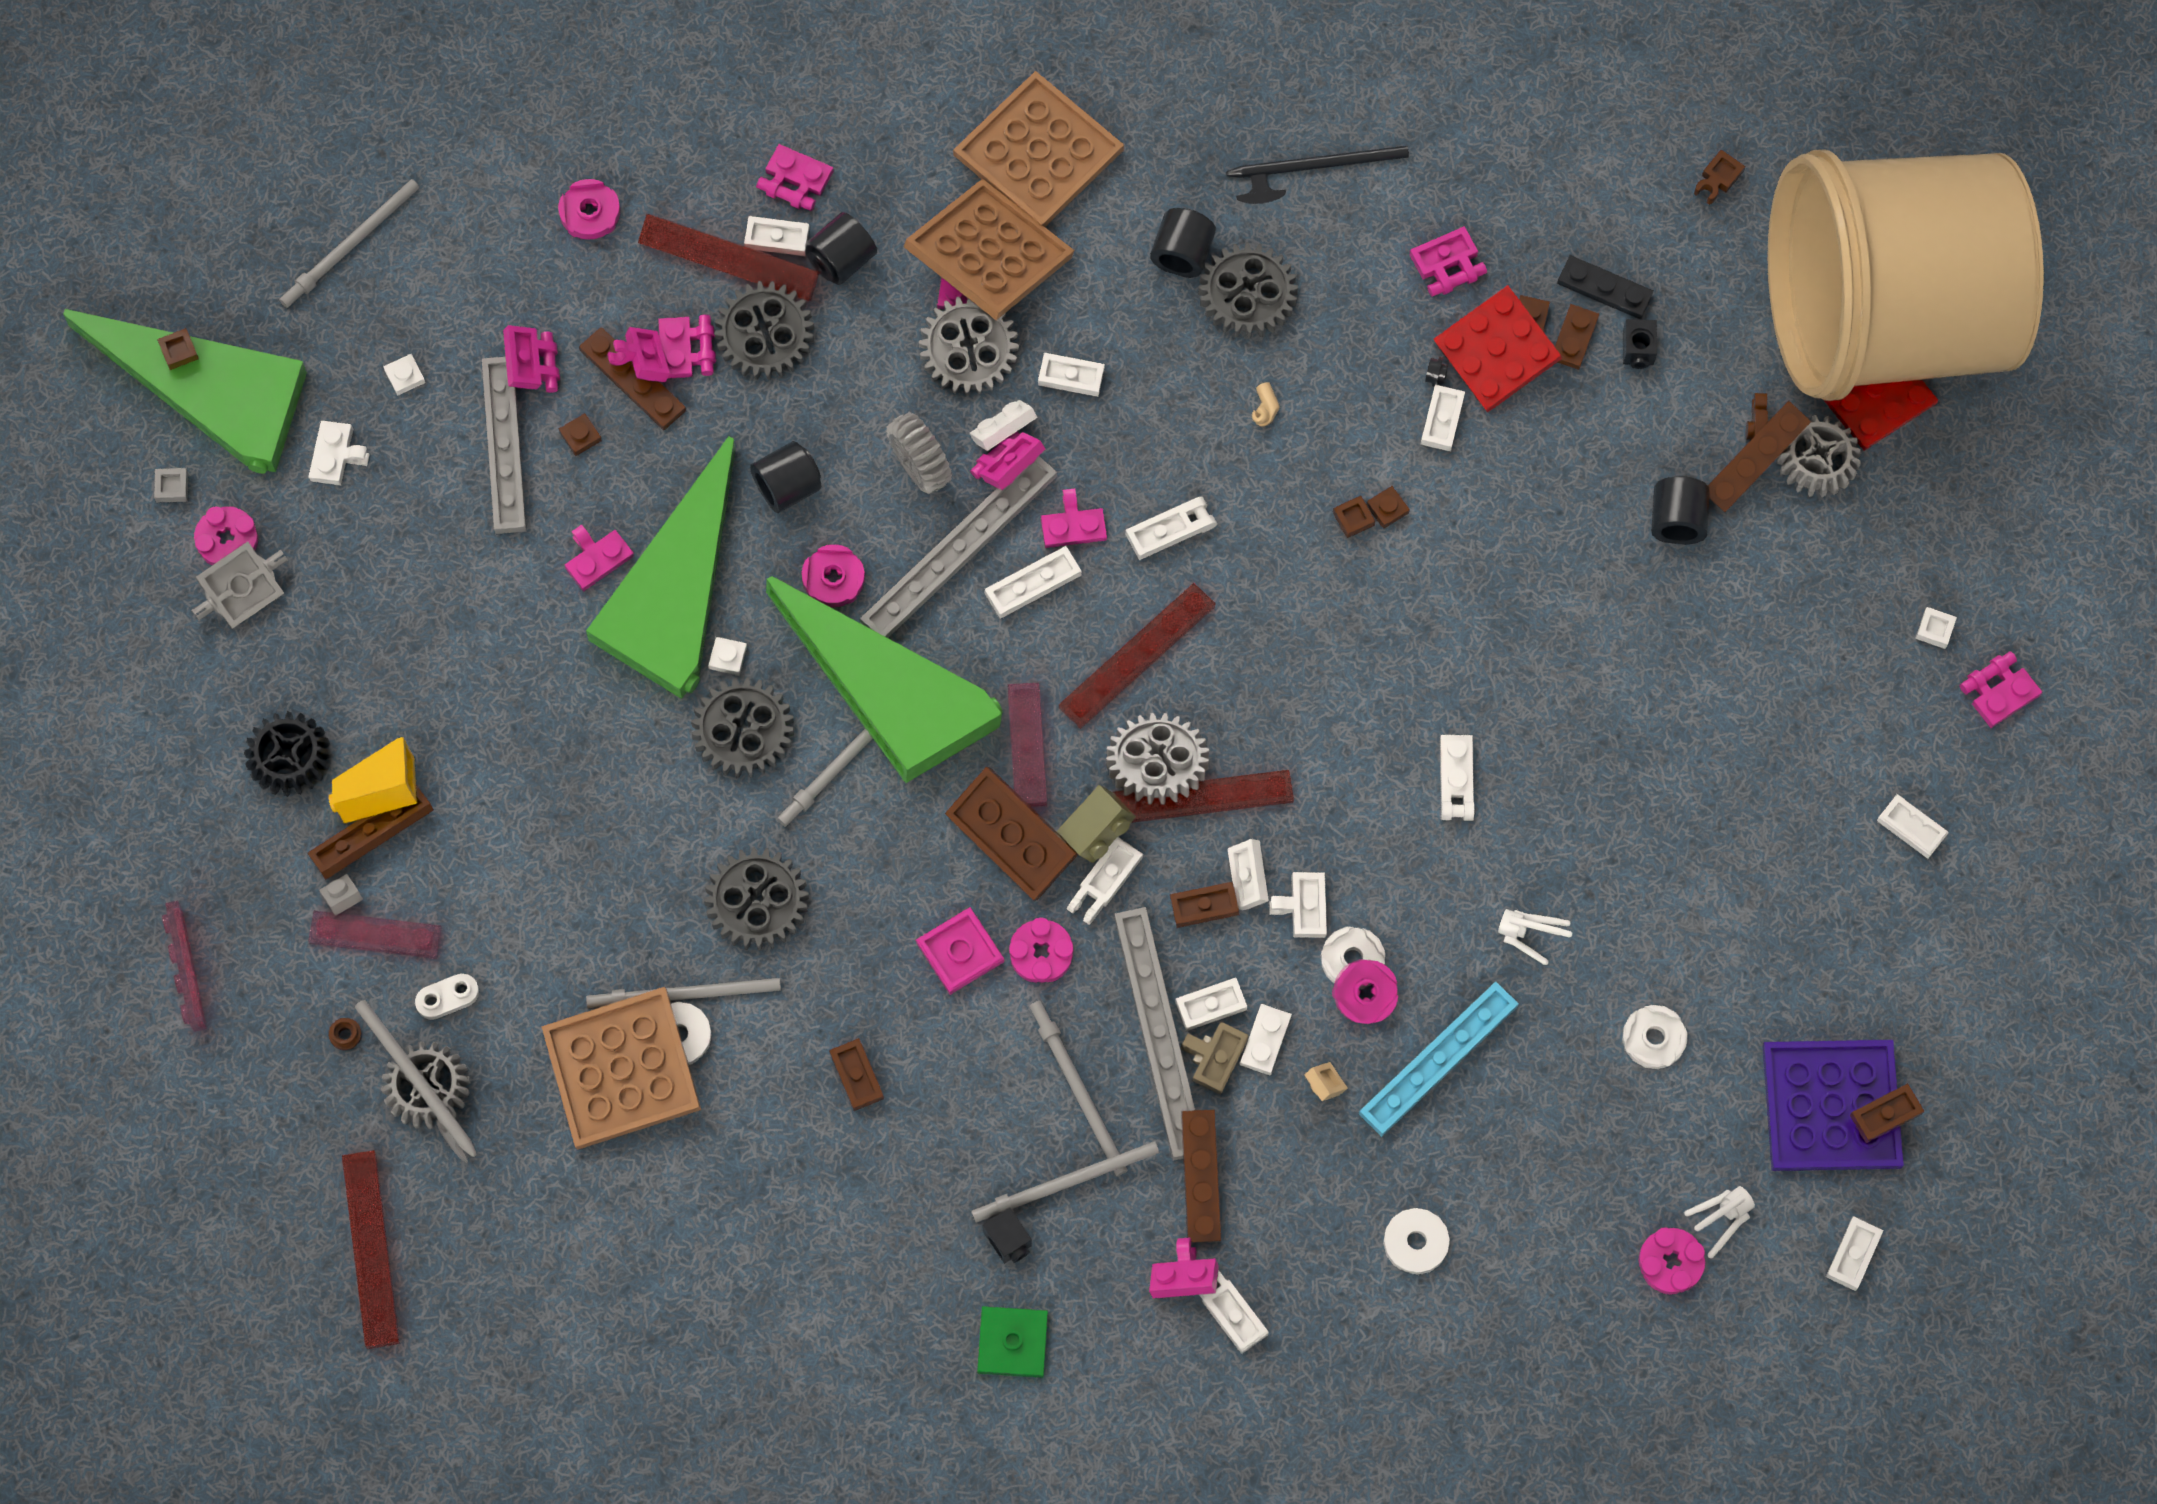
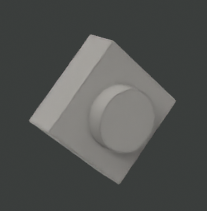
M186 468L155 469L154 498L156 503L188 502V471Z
M348 874L332 881L319 890L335 916L363 900Z

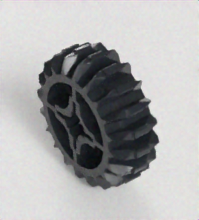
M289 711L285 714V719H281L279 714L275 713L273 715L274 722L269 723L267 719L263 718V729L253 727L252 731L257 738H247L246 742L251 748L244 751L245 757L249 759L245 765L247 770L252 771L250 776L253 781L260 780L259 785L262 789L270 786L271 793L276 795L282 787L284 796L288 797L291 793V788H295L297 794L301 795V785L306 784L309 789H313L314 785L311 779L314 777L316 780L322 781L323 775L319 769H329V764L325 760L332 756L331 751L327 749L330 741L328 738L323 737L325 731L322 727L316 728L317 724L314 719L311 718L306 721L304 714L300 713L294 720L292 713ZM297 733L302 736L297 735L293 738H285L282 734ZM273 741L275 744L274 750L267 755L268 759L263 762L264 751L267 745ZM280 745H283L285 750L292 752L295 762L290 757H286L285 754L283 755ZM313 745L312 755L308 763L303 767L301 758L308 752L307 748ZM282 769H290L294 773L278 774L274 773L273 771L275 770L276 772H278Z

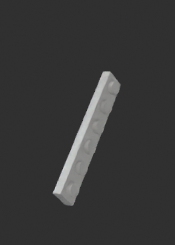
M506 356L482 359L494 531L495 534L526 531L516 387L508 386Z

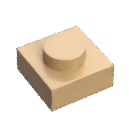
M1331 1062L1312 1067L1304 1074L1310 1083L1311 1089L1319 1096L1321 1101L1339 1096L1348 1089Z

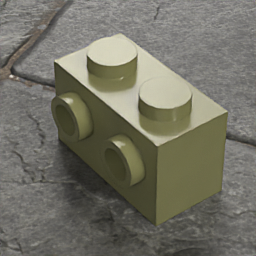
M1099 784L1057 832L1079 856L1094 863L1107 853L1109 846L1118 836L1124 834L1129 829L1130 823L1136 816L1113 792Z

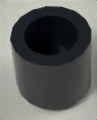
M1171 208L1164 213L1150 253L1151 261L1165 272L1185 278L1198 277L1205 265L1216 233V226L1209 218L1195 210L1187 208Z
M845 212L839 213L805 243V251L812 266L822 277L837 285L843 284L877 254V247L869 233L854 217Z
M795 441L786 444L750 465L751 474L760 493L775 513L784 511L816 493L822 487L821 475L814 459L806 448Z
M1687 476L1668 477L1658 481L1654 486L1652 536L1664 543L1682 545L1696 544L1703 541L1708 533L1709 486L1701 480Z

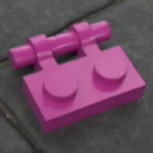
M778 144L765 168L766 173L774 176V178L770 181L760 177L756 188L765 191L766 195L771 198L779 197L790 202V205L794 208L800 209L802 207L812 211L816 200L807 197L808 193L811 192L821 196L834 170L833 167ZM786 181L799 188L793 191L784 187L783 184Z
M1465 226L1410 250L1409 255L1422 279L1424 280L1434 275L1437 282L1427 286L1428 292L1432 297L1440 293L1446 295L1453 292L1454 287L1466 282L1471 284L1476 282L1478 277L1487 274V269L1483 262L1473 266L1470 259L1477 257L1478 250ZM1459 265L1461 271L1448 277L1445 270Z
M700 315L699 326L696 328H690L689 317L658 319L659 337L670 373L667 379L693 377L692 366L701 365L702 375H712L714 373L713 364L716 363V353L712 350V339L715 337V329L711 325V316ZM691 340H700V351L698 353H691Z
M508 325L503 330L508 386L537 390L542 385V379L545 382L546 392H557V381L560 380V371L556 367L555 356L558 354L557 344L553 340V333L543 332L541 333V340H537L536 328ZM539 355L543 357V365H540Z
M1015 432L997 444L987 455L983 454L976 460L977 464L970 472L976 479L982 477L986 483L1003 490L1013 483L1015 478L1024 469L1034 463L1037 457L1046 449L1040 440L1024 432L1021 434Z
M2011 651L2003 656H1996L1990 660V665L1981 671H1973L1967 676L1968 679L1959 685L1962 692L1966 695L1974 689L1979 693L1980 697L1975 699L1972 705L1990 728H1993L2042 694L2041 689L2024 668L2014 674L2011 672L2009 666L2017 662L2016 656ZM1998 674L2002 682L1991 689L1986 681Z

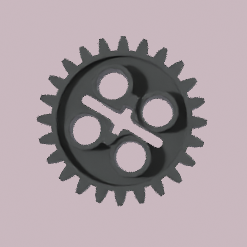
M1246 242L1244 250H1240L1237 244H1233L1232 253L1223 248L1221 252L1222 258L1213 255L1212 265L1205 264V274L1200 276V284L1202 285L1199 286L1198 295L1203 296L1200 299V306L1207 307L1205 309V316L1215 315L1213 318L1214 326L1221 322L1224 323V333L1233 328L1235 329V337H1238L1241 331H1245L1248 339L1251 338L1252 331H1257L1260 337H1263L1264 328H1267L1272 333L1275 332V322L1283 326L1285 324L1284 316L1291 317L1293 310L1291 306H1296L1297 297L1294 295H1297L1298 286L1293 285L1296 283V274H1289L1291 272V264L1282 266L1283 255L1273 258V248L1264 253L1262 252V244H1258L1255 250H1251L1249 242ZM1250 268H1255L1259 270L1260 273L1250 274L1246 270ZM1224 282L1232 283L1234 287L1228 289L1222 287L1220 284ZM1266 292H1271L1275 294L1276 297L1268 299L1265 298L1262 294ZM1240 306H1245L1249 308L1250 311L1246 313H1241L1236 308Z
M758 281L756 290H753L749 284H746L747 293L745 294L736 289L737 299L735 301L730 298L725 299L729 308H719V313L724 319L715 320L716 327L721 329L714 332L715 338L722 340L717 343L718 350H726L722 355L724 361L733 359L731 362L733 370L742 366L741 372L743 376H746L752 370L755 380H758L761 372H765L768 380H771L773 371H776L780 377H783L782 368L784 367L793 372L792 362L794 360L799 363L804 362L800 352L810 353V347L805 342L814 341L813 334L808 331L815 329L813 322L807 321L812 317L810 310H804L806 307L805 300L797 301L798 294L796 291L787 295L786 285L776 290L774 281H771L768 289H764L761 281ZM756 306L761 311L776 352L773 355L768 350L753 309ZM771 307L781 308V312L777 316L772 317L766 314L767 310ZM743 317L753 319L752 323L747 327L737 325L738 321ZM782 334L792 336V339L786 344L776 342L777 338ZM755 344L763 347L762 351L755 355L747 352L749 347Z
M736 677L733 678L731 687H728L721 681V691L717 692L715 689L710 688L711 699L700 698L704 708H694V713L699 718L691 720L692 727L698 729L691 732L692 739L698 741L695 744L696 751H704L702 754L703 762L713 759L711 763L712 770H716L722 765L724 776H727L731 769L735 770L736 778H740L742 771L745 770L748 776L753 778V769L756 768L762 774H765V764L768 763L775 768L776 761L774 757L785 758V751L781 747L791 748L792 746L791 740L787 738L794 736V728L788 726L794 723L793 715H786L790 712V705L782 704L784 700L782 693L773 697L774 686L770 685L763 690L762 680L760 679L755 686H751L749 677H746L743 685H739ZM753 703L755 706H753L747 717L748 728H743L736 752H731L738 738L737 727L743 726L748 706ZM731 704H738L742 707L737 713L726 711V708ZM761 714L771 716L770 721L767 723H758L755 719ZM720 732L730 734L729 739L726 741H717L714 737ZM750 742H756L760 745L756 751L750 752L744 749L745 745Z
M752 847L751 856H746L742 849L739 850L740 859L738 860L728 855L729 865L727 867L720 863L717 864L720 875L710 874V881L715 885H707L705 887L706 893L711 895L704 899L705 906L712 907L706 911L707 917L716 918L712 922L713 929L723 927L720 933L721 938L725 939L732 935L731 942L733 946L738 944L740 940H743L745 950H748L751 942L756 943L758 951H761L763 942L766 941L771 948H774V939L777 937L785 943L786 931L794 935L796 934V928L793 923H804L803 917L798 912H808V905L801 902L808 900L809 894L807 891H801L807 887L806 880H797L801 876L800 868L791 870L793 865L791 859L781 863V852H778L771 858L769 848H765L762 856L757 854L755 847ZM754 872H760L764 875L763 879L756 883L750 882L747 878ZM771 879H777L776 882L768 886V883L771 881ZM777 892H783L788 896L781 903L772 901L771 897ZM762 894L763 901L755 900L751 902L752 895L759 897ZM732 895H738L742 898L741 903L735 906L727 904L726 900ZM745 912V915L742 919L739 920L736 918L738 915H741ZM756 915H762L766 918L765 923L760 926H754L749 921Z

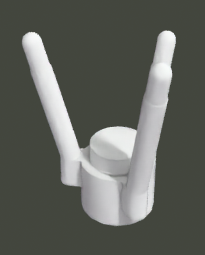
M1509 909L1505 910L1498 933L1506 935L1505 943L1514 945L1543 965H1547L1548 960L1519 941L1517 937L1524 938L1527 928L1572 937L1571 931L1546 925L1570 926L1571 922L1569 920L1527 914Z
M1741 1186L1731 1192L1726 1190L1719 1196L1684 1212L1685 1216L1688 1217L1720 1203V1209L1694 1227L1696 1231L1707 1227L1723 1215L1730 1220L1736 1218L1708 1253L1709 1258H1713L1740 1225L1750 1218L1747 1212L1755 1207L1752 1197Z

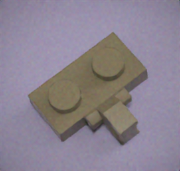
M1220 1022L1213 1038L1205 1035L1203 1040L1187 1033L1180 1049L1194 1055L1195 1057L1192 1062L1199 1065L1192 1081L1221 1095L1249 1035L1223 1022Z

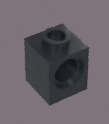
M1626 319L1623 328V364L1631 365L1635 369H1644L1649 365H1654L1657 356V320ZM1633 343H1643L1646 346V348H1636L1633 345Z
M1010 1207L982 1225L984 1235L1004 1264L1010 1260L1016 1263L1030 1253L1028 1248L1032 1246V1239Z

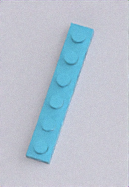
M1494 982L1359 1111V1115L1382 1137L1518 1007L1519 1003L1497 982Z

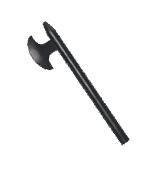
M1408 146L1243 165L1228 170L1226 175L1238 178L1251 177V191L1247 194L1237 195L1236 198L1243 203L1263 204L1280 199L1286 194V190L1271 189L1267 184L1266 175L1409 158Z

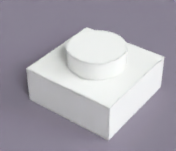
M412 354L383 366L397 396L425 383L424 377Z
M1926 607L1915 639L1946 649L1957 617Z
M716 637L708 665L709 669L740 676L747 643Z

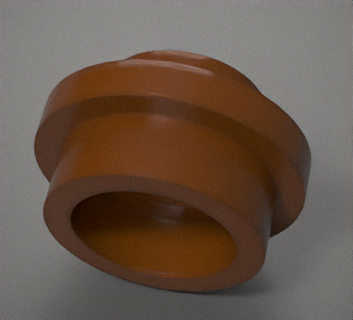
M340 1018L329 1029L330 1042L337 1049L350 1050L357 1046L361 1040V1028L353 1019ZM350 1030L351 1036L348 1039L343 1040L339 1037L341 1031Z

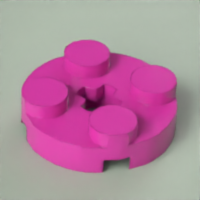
M585 179L577 181L570 186V190L564 196L562 195L559 200L558 210L561 223L573 237L581 239L601 238L614 231L620 217V205L617 194L613 189L611 191L609 187L604 186V183L599 180ZM586 204H592L593 208H598L591 215L581 212V210L586 209Z
M215 506L208 509L206 515L198 522L194 532L195 546L202 558L208 564L214 565L246 542H249L255 551L258 544V534L253 519L243 510L235 507L220 508ZM230 531L234 537L233 541L227 540L225 544H222L221 538L218 537L219 534Z
M841 545L823 546L817 549V552L811 557H808L803 564L802 582L808 596L829 607H841L854 602L864 586L865 574L863 564L853 554V551ZM831 570H837V574L842 577L836 582H830L824 576L830 575Z
M1040 917L1023 924L1017 929L1011 939L1009 954L1012 967L1023 979L1034 983H1048L1058 980L1068 971L1071 966L1074 947L1071 937L1061 925ZM1044 944L1048 946L1047 953L1049 956L1047 958L1044 956L1034 957L1036 952L1034 946H1043Z
M1359 959L1349 963L1339 972L1332 989V996L1338 1010L1347 1019L1356 1023H1376L1387 1018L1396 1007L1398 1002L1397 980L1394 973L1386 965L1378 961ZM1370 983L1373 986L1370 990L1373 997L1371 999L1364 997L1361 1000L1359 997V987L1361 985L1367 986Z
M1665 1227L1650 1235L1642 1245L1638 1258L1639 1267L1645 1281L1653 1289L1665 1294H1677L1694 1287L1701 1278L1705 1268V1251L1703 1246L1690 1233L1678 1228ZM1672 1253L1678 1255L1677 1260L1681 1262L1680 1267L1674 1265L1672 1269H1668L1666 1267L1667 1261L1663 1259V1256H1670Z

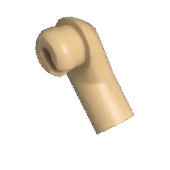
M1269 382L1262 383L1256 388L1262 403L1256 411L1252 412V419L1259 426L1269 425L1280 408Z

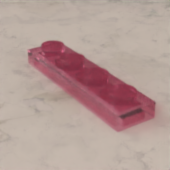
M1039 683L1007 684L1014 791L1031 807L1047 806Z
M178 900L165 903L167 914L162 915L166 934L171 933L173 944L168 945L172 964L177 963L179 974L174 975L178 994L183 993L185 1004L180 1005L184 1024L189 1023L194 1032L205 1030L207 1026L184 912Z
M314 910L308 942L315 945L437 959L442 927L441 925L348 914H338L335 916L332 912Z

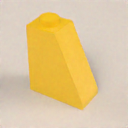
M404 737L397 738L332 780V794H329L330 807L334 813L338 812L344 824L417 803L415 761Z

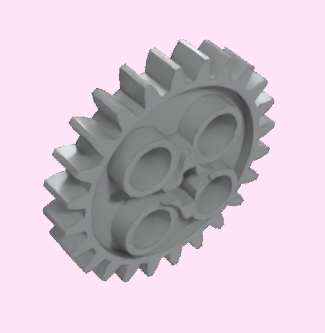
M959 296L956 297V305L953 307L947 300L944 301V312L934 308L936 320L927 317L926 323L930 329L921 328V335L928 339L919 341V347L927 349L920 353V359L929 360L924 365V370H935L931 380L935 381L941 377L943 379L941 388L944 389L950 383L953 385L954 394H956L960 387H964L966 396L969 395L970 389L974 387L978 394H981L983 385L993 390L994 379L1002 384L1004 378L1001 372L1011 374L1012 368L1007 363H1016L1017 357L1010 352L1018 351L1019 348L1018 344L1010 342L1015 340L1018 334L1014 331L1008 332L1013 326V321L1003 322L1006 313L998 320H995L970 299L967 300L966 304H963ZM961 320H965L967 324L971 345H973V356L977 366L976 371L971 370L968 350L964 346ZM976 322H984L988 325L989 329L983 334H978L973 331L972 326ZM952 328L959 335L954 340H947L942 336V332ZM984 351H990L996 358L993 362L984 363L979 359V355ZM953 358H961L965 361L966 365L960 370H955L950 367L949 361Z
M1151 713L1150 720L1145 721L1140 715L1138 716V724L1135 725L1128 720L1126 721L1127 730L1118 727L1117 737L1111 736L1110 746L1107 747L1106 767L1109 769V778L1115 779V787L1120 788L1124 786L1125 796L1135 792L1136 801H1139L1143 796H1147L1148 804H1151L1154 798H1159L1161 804H1165L1166 797L1169 796L1174 802H1177L1178 793L1188 797L1189 787L1197 790L1199 788V780H1205V771L1209 769V749L1206 748V739L1200 738L1199 729L1191 731V722L1188 721L1181 726L1179 716L1175 717L1171 722L1168 721L1167 713L1163 714L1161 720H1157L1154 713Z

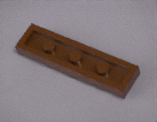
M600 327L579 346V350L664 431L686 412V407L659 381L637 378L632 361L623 365L610 364L608 352L618 353L615 352L613 345L615 339Z
M1787 401L1708 484L1710 490L1709 499L1725 513L1811 421L1790 401Z
M416 785V804L359 819L309 851L307 854L326 880L434 811L418 786Z
M1215 1109L1181 1111L1187 1238L1190 1237L1191 1242L1221 1241Z

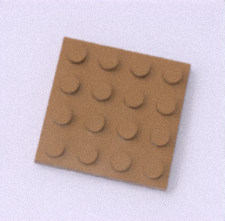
M1035 71L953 149V155L978 177L983 178L1020 207L1041 226L1046 227L1124 151V144Z
M983 178L908 237L904 244L906 250L995 320H998L1072 259L1075 251L1047 228L1041 226Z
M666 987L541 1026L573 1142L577 1150L702 1110Z

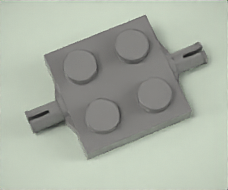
M246 542L195 578L203 588L207 599L191 610L195 615L205 608L203 612L196 616L198 621L215 610L225 619L229 627L233 629L284 594L275 581L273 573L274 569L288 561L286 556L274 562L284 553L279 550L265 560L256 554L249 542Z

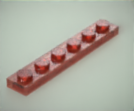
M646 214L638 240L640 244L757 284L758 281H761L763 286L769 287L771 281H774L776 290L786 285L787 294L796 291L798 298L807 301L812 299L820 271L652 214Z
M1195 583L1191 584L1059 704V709L1080 729L1084 727L1215 608L1216 603Z
M1289 770L1199 781V788L1197 790L1189 787L1188 797L1178 793L1177 802H1174L1169 796L1166 797L1165 804H1161L1159 798H1154L1153 802L1148 804L1147 796H1143L1139 801H1136L1135 792L1125 796L1124 790L1113 791L1121 802L1136 816L1131 823L1294 802Z
M372 1150L342 1155L366 1349L397 1345L400 1344L376 1152Z

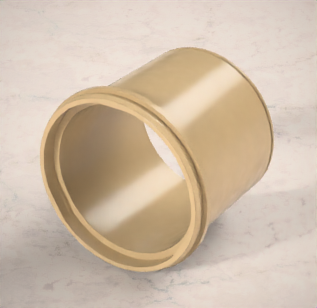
M1824 149L1812 150L1807 154H1802L1787 164L1779 178L1770 214L1768 283L1778 345L1784 364L1795 385L1803 393L1811 397L1833 401L1846 397L1854 386L2013 371L2025 362L2034 345L2042 310L2044 285L2043 250L2037 211L2029 185L2021 169L2011 157L2003 153L1841 161L1834 153Z

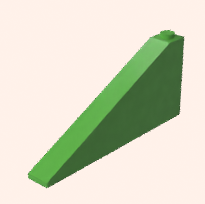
M64 310L63 315L70 328L240 462L248 466L251 471L261 474L266 473V471L276 472L307 374L303 361L190 336L199 359L169 370L157 339L173 332L73 310Z
M730 436L725 440L586 630L588 641L681 699L687 692L692 693L700 682L699 675L736 451L734 439Z
M773 576L766 579V593L905 783H908L1000 727L1003 713L999 702L994 697L990 698L984 689Z

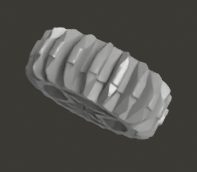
M908 412L898 416L888 424L887 437L889 444L892 446L898 461L921 491L930 494L940 490L952 480L949 462L945 457L946 454L942 451L941 445L935 439V435L931 433L923 420L919 419L917 415Z
M1814 415L1810 420L1811 423L1777 457V464L1783 465L1780 469V475L1790 474L1787 478V485L1793 484L1796 481L1798 482L1797 492L1802 491L1803 487L1809 488V497L1813 496L1815 490H1818L1821 498L1826 496L1827 490L1835 495L1838 493L1839 487L1845 489L1849 485V480L1855 479L1857 475L1856 470L1859 469L1861 464L1860 460L1857 459L1860 457L1861 449L1855 447L1858 442L1857 438H1848L1851 433L1850 428L1840 429V420L1833 425L1829 423V416L1825 417L1823 422H1819L1818 417ZM1805 440L1806 452H1803L1802 456L1797 458L1795 446L1800 441ZM1841 454L1843 466L1834 472L1832 460L1835 459L1836 455Z
M422 1041L419 1042V1050L414 1051L413 1047L408 1045L406 1047L407 1056L414 1065L433 1062L429 1063L425 1069L419 1072L425 1080L430 1079L433 1086L431 1088L455 1118L457 1115L453 1106L461 1109L465 1106L464 1102L458 1097H468L470 1094L469 1090L463 1087L470 1084L469 1076L463 1075L468 1070L466 1065L459 1064L461 1058L458 1054L450 1056L451 1050L448 1046H445L439 1052L437 1042H433L429 1050H427L425 1043ZM388 1062L387 1067L393 1073L383 1074V1081L389 1084L381 1087L382 1093L389 1095L384 1099L386 1106H393L391 1110L394 1117L401 1115L403 1124L409 1123L413 1117L414 1128L418 1129L422 1124V1120H425L427 1128L432 1129L433 1119H438V1117L430 1107L419 1108V1106H423L425 1100L398 1064ZM443 1066L448 1069L452 1076L449 1092L444 1089L443 1085L438 1083ZM402 1079L407 1080L413 1086L409 1103H406L400 1095Z

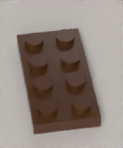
M985 767L945 813L1034 901H1037L1078 856L1077 852L990 767Z

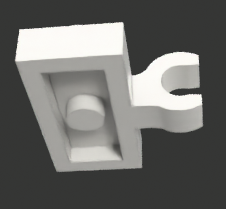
M321 421L309 473L310 481L341 486L346 463L368 465L370 454L366 453L367 448L360 445L350 447L353 433L351 424Z
M1293 872L1291 876L1292 897L1271 896L1269 915L1293 913V937L1325 938L1327 934L1325 873Z

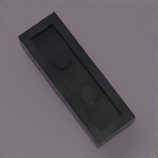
M1569 255L1557 281L1558 285L1640 320L1654 290L1572 255Z

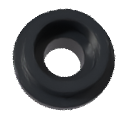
M1443 357L1430 359L1425 382L1432 383V387L1438 385V382H1445L1448 365L1443 364Z

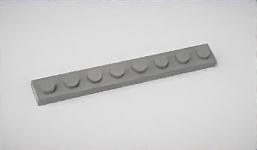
M1038 456L1034 463L1029 465L1015 478L1013 483L1003 490L998 488L994 490L860 618V623L889 638L1057 477V472Z
M1146 907L1115 913L1114 919L1173 1161L1183 1159L1181 1111L1195 1110L1147 910Z

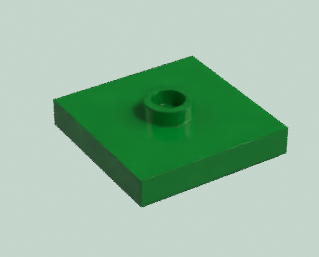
M982 1306L977 1374L1043 1378L1048 1310Z

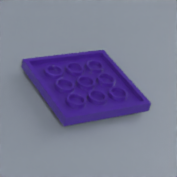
M1893 1040L1763 1043L1771 1171L1901 1169L1904 1166L1900 1126L1866 1143L1850 1117L1853 1111L1897 1089Z

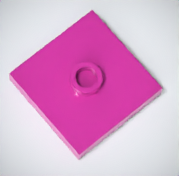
M971 907L916 939V944L950 995L1004 963V957Z

